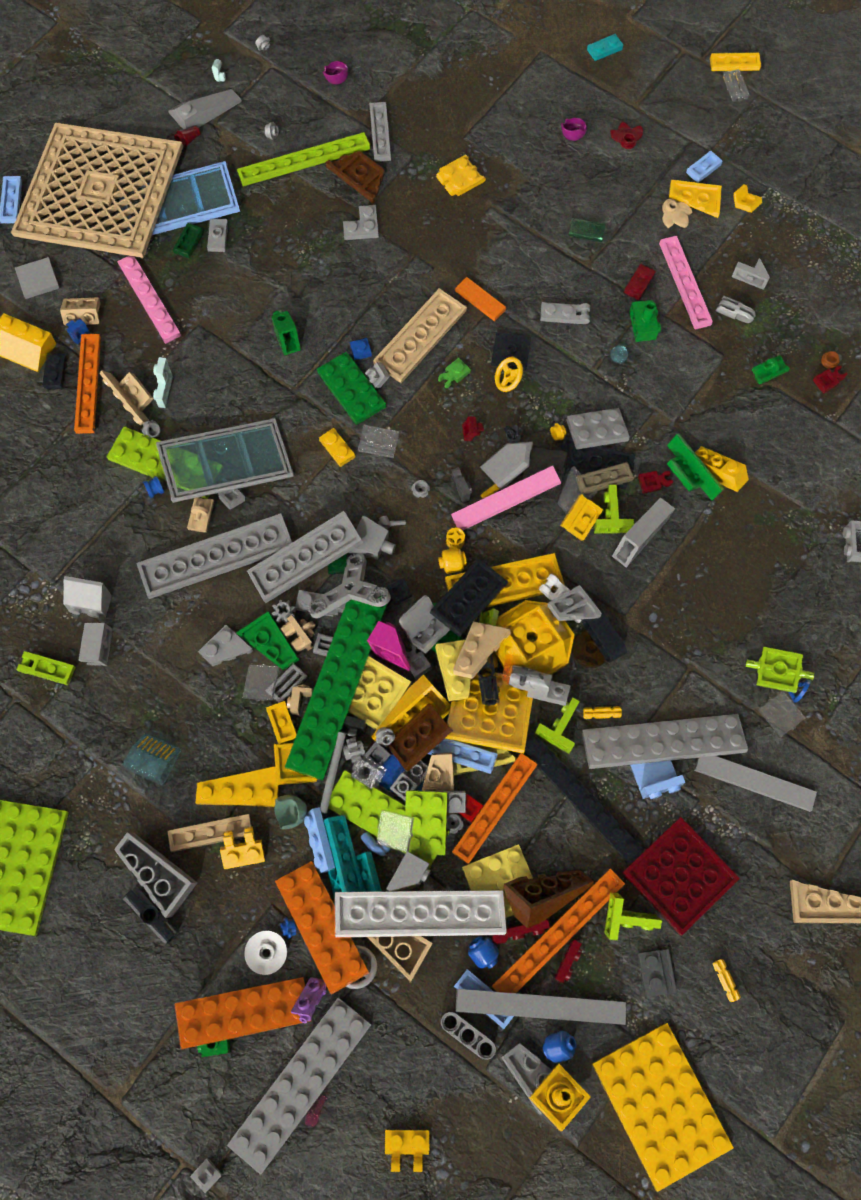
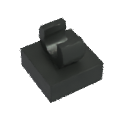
M346 716L344 724L345 728L349 729L348 738L355 737L356 739L358 731L365 732L366 721Z

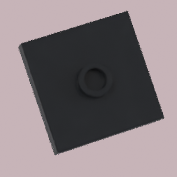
M496 332L491 366L498 367L504 359L516 357L521 361L523 370L526 371L531 337ZM514 362L508 363L509 368L518 369Z

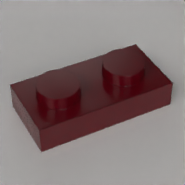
M640 264L626 286L624 293L640 300L656 271Z
M576 940L571 941L553 978L555 981L563 983L564 980H569L573 969L570 967L573 961H578L582 950L579 949L582 943Z

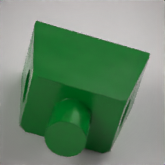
M275 311L271 319L284 356L300 351L296 326L289 312ZM284 333H289L290 337L286 339Z

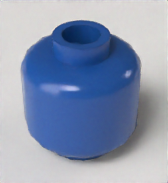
M480 935L470 942L468 955L478 968L487 967L490 969L498 962L499 949L490 937H482Z
M561 1030L546 1037L543 1044V1052L548 1060L558 1064L574 1057L576 1041L568 1032Z

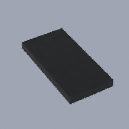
M565 436L555 470L578 476L628 462L632 470L635 455L604 446L576 449L573 439ZM628 482L617 485V488L626 490Z
M478 558L430 610V614L457 636L461 637L473 621L479 617L505 588L508 581Z

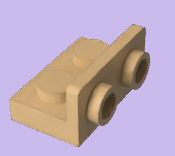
M99 297L63 299L60 308L63 324L66 325L70 320L76 322L79 318L86 325L99 324Z

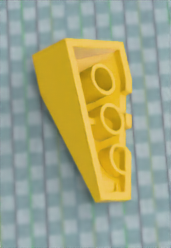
M422 675L408 688L371 737L376 742V732L382 727L390 728L396 734L429 703L442 718H445L450 712L451 704Z

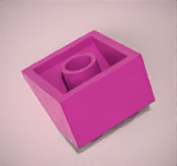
M378 621L367 640L377 657L409 671L411 666L406 649L396 627L389 622L382 623Z

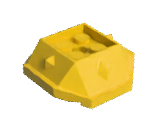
M525 600L498 616L496 626L510 629L511 634L508 638H504L497 651L493 652L509 676L512 673L513 665L527 667L551 675L568 665L575 634L565 621H558L547 607L548 603ZM527 636H534L536 638V641H529L527 639Z

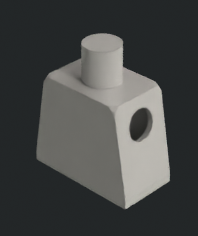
M362 516L356 531L364 543L349 553H361L366 558L375 560L380 558L382 551L392 555L396 544L388 541L389 531L369 518Z

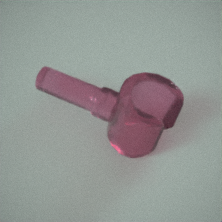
M322 1095L314 1113L307 1112L305 1125L311 1127L317 1125L320 1111L327 1097Z

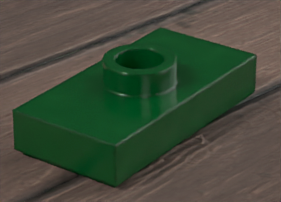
M187 223L173 248V252L190 259L204 233V229Z

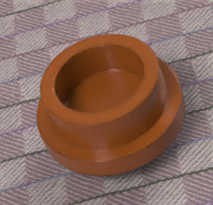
M834 351L826 352L821 358L822 365L828 369L836 368L840 362L839 355Z

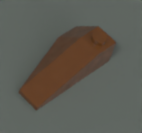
M581 870L558 872L556 876L546 877L545 874L538 875V878L528 879L527 876L519 877L504 883V890L514 916L525 927L529 928L545 921L591 887L594 881Z

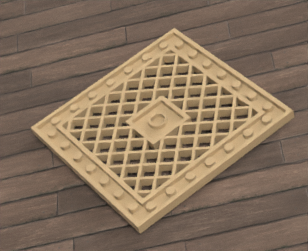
M55 123L12 228V235L14 237L144 258L183 149L182 142ZM73 146H76V148L72 149L71 151L67 150ZM89 148L92 149L91 151H89V152H87V153H85V154L83 153L84 151L88 150ZM106 150H107V152H108V153H106V154H104V155H102V156L99 155L100 153H102V152H104V151H106ZM123 153V156L117 159L115 158V156ZM78 154H81V155H82V156H80V157H78V158H76V159H73V158H72V157H74V156H76V155H78ZM95 156L97 157L95 160L89 162V159ZM136 156H139V157H140V158H138V159H136V160H134V161L131 160L132 158H134V157H136ZM111 158L113 159V161L109 162L108 164L104 163ZM152 158H155V161L149 164L147 163V161L151 160ZM68 159L71 160L70 162H68V163H66V164H64V165L62 164L63 162L67 161ZM86 161L87 164L78 167L79 164ZM126 161L129 162L128 164L124 165L123 167H121V165H120V164H122V163H124V162H126ZM143 163L145 164V166L141 167L140 169L136 168L137 166ZM102 164V167L96 170L94 169V167ZM74 167L76 168L74 171L70 173L67 172L68 170ZM115 167L119 168L113 172H110V170ZM134 169V172L128 175L126 174V172ZM147 172H150V173H151V174H149V175H147V176H145V177L142 176L143 174H145V173H147ZM62 173L66 174L60 178H57V176ZM81 175V178L73 181V178ZM137 177L140 178V180L134 183L131 182L133 179ZM68 181L71 182L70 184H68V185H66V186H64V187L62 186V184H64V183H66V182H68ZM126 183H129V185L123 189L120 187ZM145 185L146 188L140 191L137 190V188ZM58 186L60 187V189H58V190H56V191H54V192L52 193V191H51L52 189H54V188H56V187H58ZM76 189V191L71 193L70 195L67 194V192ZM132 191L135 192L134 194H132V195L129 196V197L126 196V194H128V193H130V192H132ZM65 194L66 197L57 201L56 198ZM122 196L125 198V199H123V200H121V201H119V202H116V201H115V200L119 199V198L122 197ZM140 199L139 203L132 205V202ZM55 201L53 204L46 206L48 202ZM70 202V206L64 209L62 208V206ZM129 204V208L124 211L121 210V208ZM84 205L87 206V208L78 211V209L83 207ZM58 208L60 209V211H58L57 213L53 215L51 214L52 211ZM100 208L103 209L101 212L97 214L94 213V211ZM117 210L119 211L118 214L111 217V213ZM73 211L76 212V214L70 217L67 216L69 213ZM90 213L92 214L91 217L84 220L83 217L87 216ZM135 213L134 217L127 219V216ZM49 214V217L43 220L40 219L41 217ZM108 216L109 218L103 222L99 221L100 219ZM62 217H65V218H66V219H64L63 221H61V222H59V223L56 222V220H58V219H60V218H62ZM81 219L82 221L76 225L72 224L73 222ZM121 219H124V220H125L124 222L120 223L119 225L116 224V222L119 221V220H121ZM94 222L98 223L94 227L89 228V225L93 224ZM113 224V228L105 230L106 227ZM127 227H129V228L131 229V230H129V231H127V232H125V233H122V232H121L122 230L126 229Z

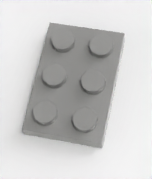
M619 408L570 415L566 419L576 449L626 442L630 437Z

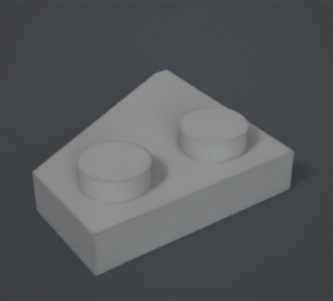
M580 585L548 602L547 605L558 621L595 619L601 617L602 614Z

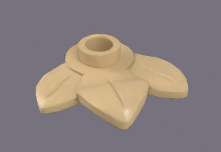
M667 199L662 206L664 213L662 219L666 227L670 228L675 223L680 227L687 228L689 222L688 215L692 214L690 206L684 202L677 203L673 199Z

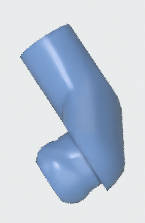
M365 832L361 836L368 849L379 856H385L390 851V847L386 842L378 845L369 832Z

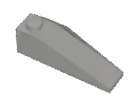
M230 89L182 102L170 109L169 114L183 129L193 126L199 128L239 104L242 100Z

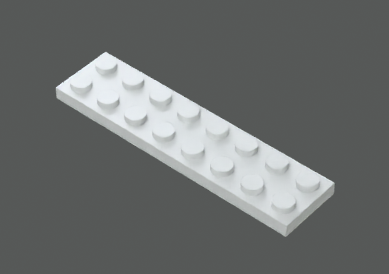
M503 891L335 892V937L506 934Z

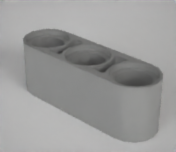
M448 1012L442 1016L441 1027L444 1031L478 1057L488 1060L495 1055V1044L456 1013ZM447 1016H453L456 1019V1026L452 1029H448L444 1024ZM466 1029L472 1030L474 1038L470 1042H465L462 1039V1033ZM485 1042L491 1046V1052L487 1056L480 1053V1046Z

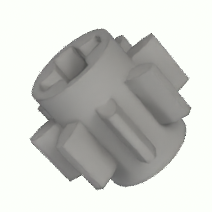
M279 600L277 606L273 605L275 612L272 613V617H278V624L281 621L287 623V618L291 615L294 617L292 612H295L296 609L294 606L290 607L291 603L289 600L287 602Z
M355 737L346 739L347 745H343L345 759H351L352 764L360 762L361 756L365 755L362 741L356 742Z

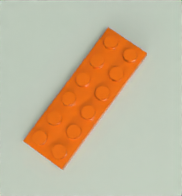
M310 861L275 881L330 994H334L367 975L369 971L352 938L335 937V905L313 862Z
M304 977L175 1003L181 1050L302 1024L299 1020L300 1016L291 1013V1010L305 987Z

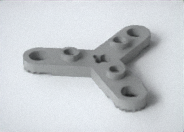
M353 553V556L350 555L347 559L342 584L322 595L320 599L313 600L314 602L308 605V612L311 617L320 618L351 599L381 607L390 601L391 595L385 587H378L377 585L363 582L367 560L363 554Z

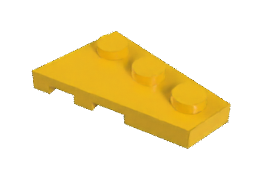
M671 180L669 198L678 202H684L692 208L718 218L722 186Z

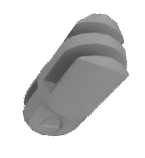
M725 295L716 309V312L745 323H751L756 317V313L752 308Z

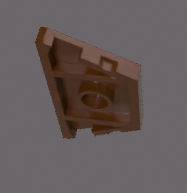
M361 151L341 156L338 161L331 162L328 160L325 162L329 170L370 202H375L384 177V169Z

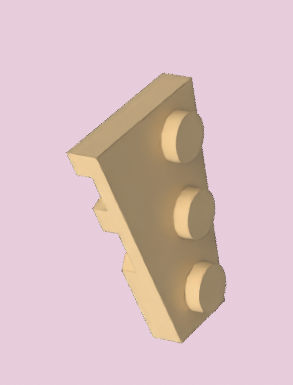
M436 753L431 755L422 791H454L452 753Z

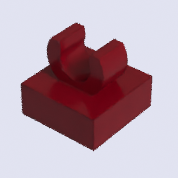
M469 416L462 424L464 441H472L475 436L481 435L480 431H484L483 423H476V417Z

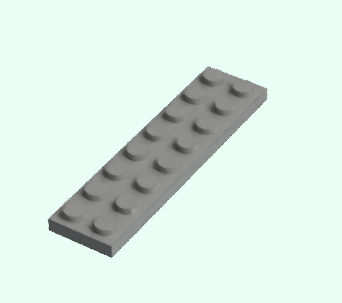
M280 513L138 562L137 566L147 597L151 599L266 559L291 544L292 541Z
M738 714L595 728L582 731L589 769L746 753L748 750Z
M337 998L227 1146L261 1175L368 1031L371 1024L340 998Z

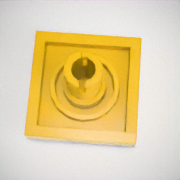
M557 1064L528 1098L560 1131H563L591 1096L560 1064Z

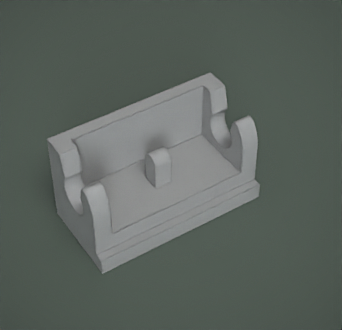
M85 623L79 661L87 662V665L107 666L113 629L105 623Z

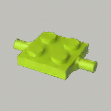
M763 647L759 661L747 659L745 667L757 669L758 678L756 685L793 693L797 692L798 682L801 678L813 680L815 672L803 670V654Z

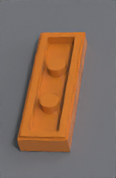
M468 277L455 288V292L494 322L506 311V306Z

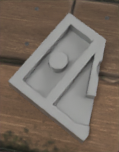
M227 625L198 651L212 666L221 664L226 660L235 659L236 656L253 652L252 648Z

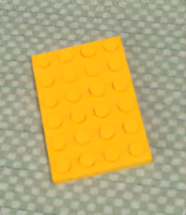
M668 1023L655 1028L592 1063L657 1192L734 1148Z

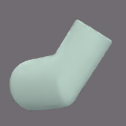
M216 59L212 65L214 78L218 82H224L226 80L225 73L220 72L222 62Z

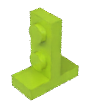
M609 485L607 492H604V503H607L605 519H596L594 533H627L633 527L634 519H619L617 485Z
M572 698L570 703L566 702V706H563L561 710L564 714L561 720L558 718L555 720L552 726L553 730L539 724L535 735L569 754L575 743L562 736V733L580 701Z
M610 892L604 931L609 940L618 941L620 924L626 928L641 926L642 929L650 931L654 928L661 929L662 920L656 914L622 910L624 898L619 893Z

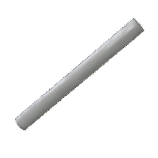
M338 732L320 805L322 813H327L346 736L345 733Z

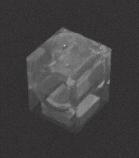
M364 757L354 763L352 767L354 771L351 777L372 789L379 785L387 769L370 758ZM365 767H368L370 769L371 773L369 777L366 776L364 773Z

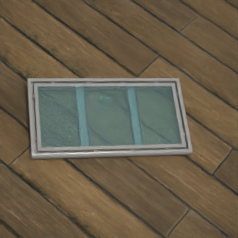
M275 418L156 442L173 503L293 477V471Z

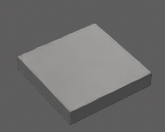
M49 257L15 267L25 299L59 289Z

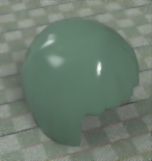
M283 795L276 798L274 811L280 829H292L304 821L307 815V806L299 797Z

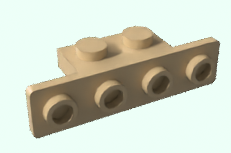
M102 370L100 375L104 378L103 382L112 388L114 396L124 403L123 407L128 412L132 413L134 421L139 425L149 421L142 411L154 398L134 373L129 372L119 383L111 373Z

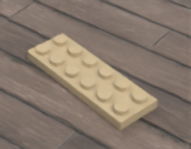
M439 288L373 360V364L375 365L377 362L382 363L388 374L402 383L467 311V307Z

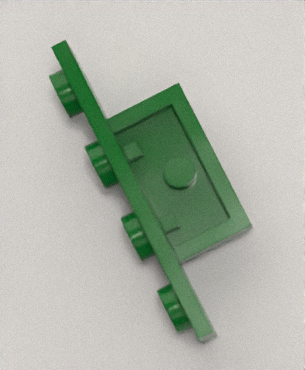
M679 433L676 434L667 445L676 457L670 459L667 465L689 492L701 487L710 500L713 501L724 488Z

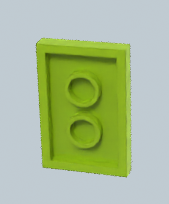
M406 790L404 854L407 851L411 854H446L448 792Z

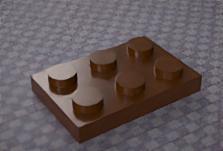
M429 703L395 734L394 741L387 747L403 768L409 771L453 730Z

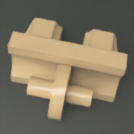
M194 498L187 526L188 530L207 533L214 504L213 499Z
M292 615L287 618L288 622L281 627L282 633L286 638L296 633L298 638L291 642L296 652H300L305 648L309 651L313 646L306 634L308 633L310 637L315 635L312 630L315 627L314 622L310 621L307 623L305 619H302L300 621L302 627H300Z

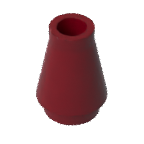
M197 126L177 131L174 138L175 141H180L184 147H187L196 137L200 136V131Z

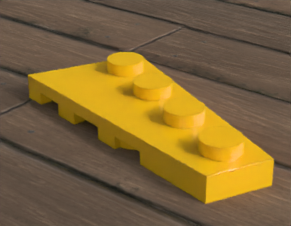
M275 767L197 783L195 803L201 805L275 807V800L278 798L279 785H276Z

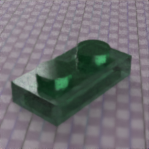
M572 218L568 236L602 242L606 224Z

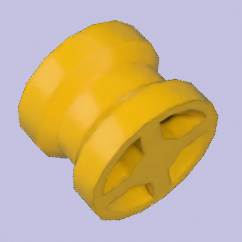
M451 528L446 535V545L449 549H461L464 546L465 534L460 528Z

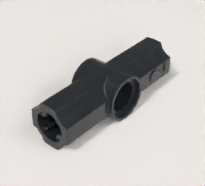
M491 654L487 658L486 664L477 673L482 704L488 706L499 702L493 654ZM485 673H490V674H491V675L488 676V677H484V676H483V674H485Z
M138 886L131 889L123 898L140 917L141 921L147 924L165 945L171 942L180 932L168 918L164 917L161 910L155 906ZM150 910H155V918L152 921H148L147 913Z

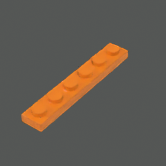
M81 334L74 426L76 434L95 433L101 345L100 334Z
M522 753L518 756L453 849L452 853L467 864L471 862L538 765Z

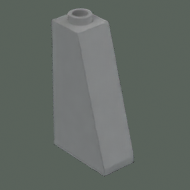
M660 497L623 536L612 557L627 568L668 521L675 508Z

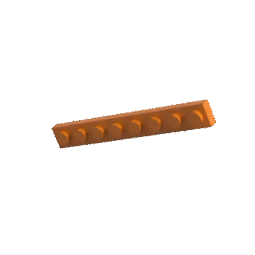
M610 868L491 987L496 992L517 993L609 901L610 892L617 893L625 883Z

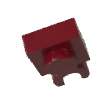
M837 366L833 372L828 369L814 377V383L823 394L838 386L839 381L846 378L847 372L844 374L838 373L842 366Z
M657 471L639 474L638 480L642 493L659 491L662 488L661 485L665 487L671 486L673 480L667 481L665 477L670 476V471H665L661 475H658Z

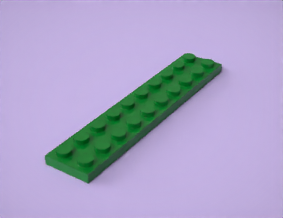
M352 599L346 602L285 764L286 769L324 781L332 759L338 732H341L346 716L348 715L372 649L367 640L378 621H382L388 603L384 606L376 607Z

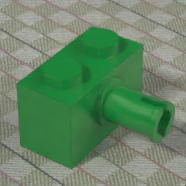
M653 300L632 302L629 313L635 342L656 340L658 333L661 332V324L657 322L658 310Z

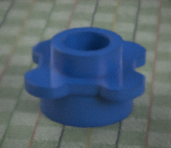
M285 917L283 923L280 924L283 936L286 935V938L290 939L291 936L296 935V926L293 918L288 919Z

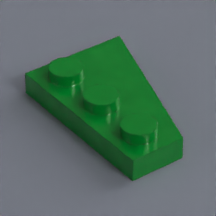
M266 612L236 632V634L283 671L300 660L269 612Z

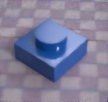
M367 338L350 342L354 360L372 357Z

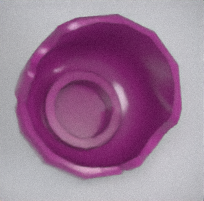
M334 61L324 67L325 71H323V74L329 83L338 85L347 79V64L341 61Z
M567 118L564 124L561 123L563 136L570 141L581 139L587 131L585 121L581 118Z

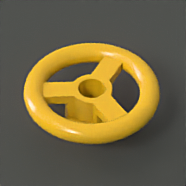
M508 357L499 364L495 373V384L499 390L509 392L517 387L523 375L521 361L516 357ZM514 362L518 369L509 368L508 363ZM502 369H503V370H504V379H503V381H502V383H501V382H500V375H501V372H502Z

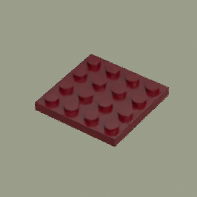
M682 817L675 821L622 872L680 936L740 879Z

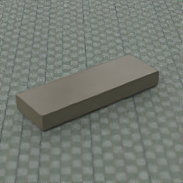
M628 462L576 477L582 495L608 488L609 485L627 483L634 479Z

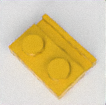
M581 494L560 526L583 541L603 509Z

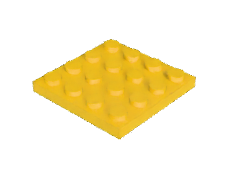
M490 673L483 674L484 677L491 675ZM496 673L499 702L490 706L483 705L478 674H476L470 680L469 697L451 702L447 724L453 731L445 739L524 753L533 698L527 697L528 691L509 685V675Z

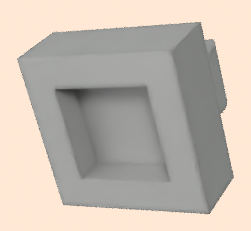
M377 362L365 373L375 388H381L390 377L384 365L380 362Z
M207 1158L190 1177L206 1193L223 1174Z

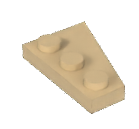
M473 621L453 668L454 675L473 679L486 664L487 658L492 652H496L503 639L508 638L511 634L510 629Z

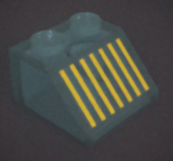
M145 733L131 747L122 766L130 772L163 786L181 749Z

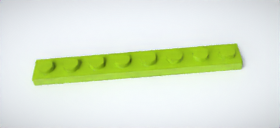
M365 132L245 166L237 169L242 186H247L322 164L328 160H336L341 156L351 155L354 152L370 150V144Z

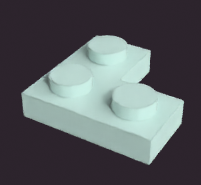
M159 357L158 363L154 365V375L157 377L158 387L154 390L153 397L158 407L166 408L173 376L167 359Z

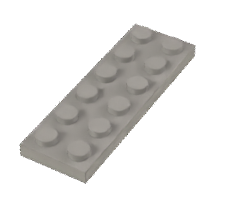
M343 511L250 568L247 572L263 601L267 603L364 542Z

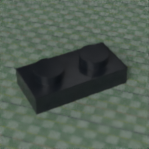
M47 353L42 383L44 388L62 389L67 360L65 354Z

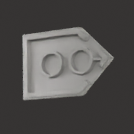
M533 442L507 443L482 464L480 468L502 490L530 466V452Z

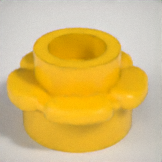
M555 423V426L550 428L551 435L555 441L564 439L566 430L563 425Z

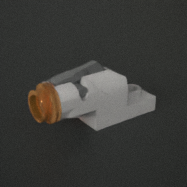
M516 665L504 667L502 681L506 682L507 685L528 691L527 697L566 706L570 685L551 681V674Z

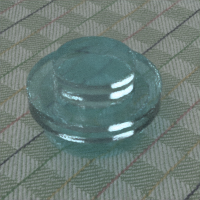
M619 345L611 350L610 357L616 363H623L628 358V351L624 346Z

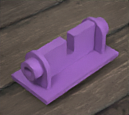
M310 977L291 1010V1013L300 1016L299 1020L302 1023L311 1021L312 1014L316 1009L315 1006L319 1004L323 995L326 994V984L323 979Z

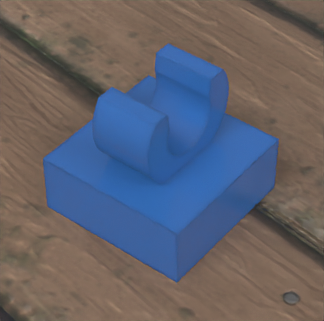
M80 318L76 322L70 320L66 324L69 327L67 332L77 345L81 342V334H90L86 324Z

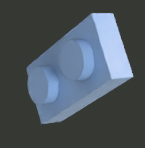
M709 151L687 168L686 173L699 183L720 167L723 161L712 151Z

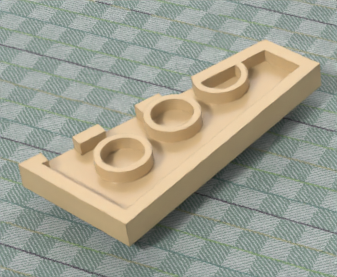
M790 880L794 923H861V897L846 895L838 891Z

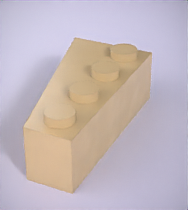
M422 936L367 937L410 982L413 980L433 944Z

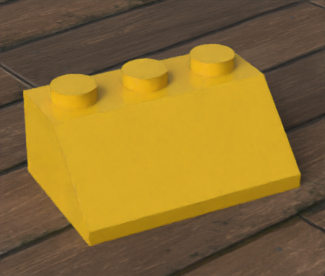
M3 313L0 318V356L39 372L46 361L47 353H51L56 346L53 336L48 331Z

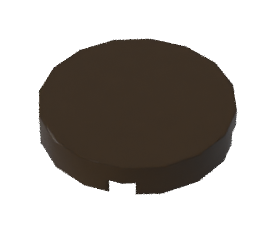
M586 630L576 636L572 644V654L577 663L585 668L602 666L606 659L588 631Z

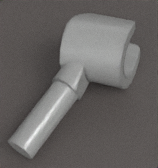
M387 516L380 517V521H378L379 525L385 529L394 525H406L405 520L389 521Z

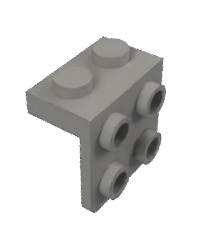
M426 595L419 599L399 619V623L410 643L425 654L450 630L430 614V610L434 606Z

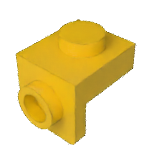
M743 184L734 192L735 208L752 213L762 204V197L748 193L747 185Z

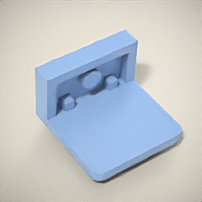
M671 761L630 765L643 799L648 797L650 799L658 798L666 791H669V793L681 790L680 787L685 783L683 775H676Z

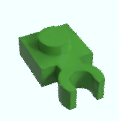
M457 358L446 367V373L439 375L438 381L441 382L446 379L445 388H449L453 380L457 383L470 374L471 369L460 358Z

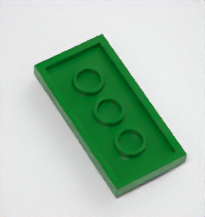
M347 351L317 368V373L356 425L386 408L384 400Z

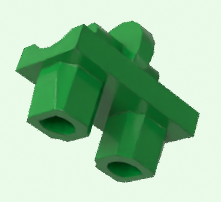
M781 355L774 358L771 357L766 362L753 367L752 372L755 374L754 378L757 383L761 385L788 372L790 368L783 362Z

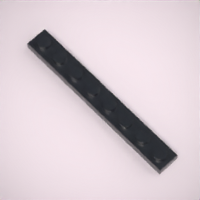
M534 732L527 736L524 754L538 764L537 768L627 864L631 865L645 850Z

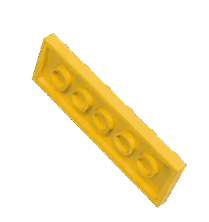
M555 553L490 567L506 579L508 584L488 607L544 595L540 592L539 587L548 581L547 577L550 574L556 576L564 584ZM465 573L445 577L448 591ZM553 585L550 590L554 593L557 588Z

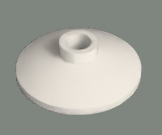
M272 931L256 933L246 944L244 952L246 963L252 971L258 974L269 975L275 973L283 966L287 957L285 941L280 935ZM265 949L270 950L271 953L269 957L263 956V951Z

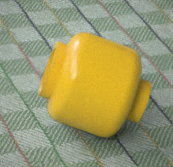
M460 548L443 550L442 557H438L440 569L444 568L447 574L461 572L464 570V566H467L465 552H461Z

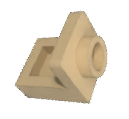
M298 685V687H292V696H288L287 708H290L292 715H300L302 696L311 697L313 689L309 686Z

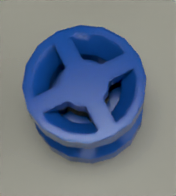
M157 476L153 477L150 481H143L150 498H153L155 494L164 493Z

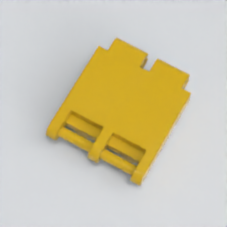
M467 155L439 169V173L436 174L437 179L443 186H446L445 189L451 196L455 194L460 196L486 180L477 171V167L471 164Z

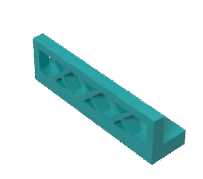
M345 815L323 820L335 868L328 871L334 899L335 892H340V888L342 892H365Z

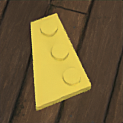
M465 640L440 643L435 646L449 701L467 699L469 697L471 678L454 675L453 668Z

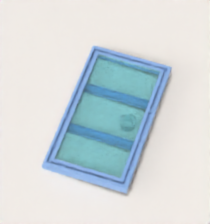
M223 161L174 174L152 235L185 227L187 223L196 224L240 212L227 169V163ZM143 185L137 188V190L140 191L146 187ZM132 191V192L126 194V196L129 197V196H131L132 194H134L135 192ZM140 199L132 202V205L139 203ZM129 204L124 206L122 208V211L129 208ZM135 213L127 216V219L134 217Z

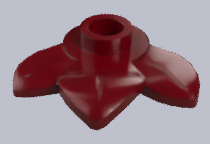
M622 122L618 130H610V135L623 148L632 149L636 146L637 141L642 138L643 129L641 126L631 129L625 122Z

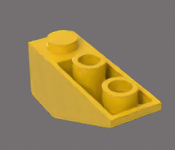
M703 446L695 452L721 485L738 492L749 480L745 464Z

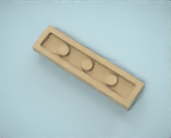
M246 814L169 830L170 851L176 852L223 842L224 832L231 830L234 839L243 838L244 828L252 827L250 815Z

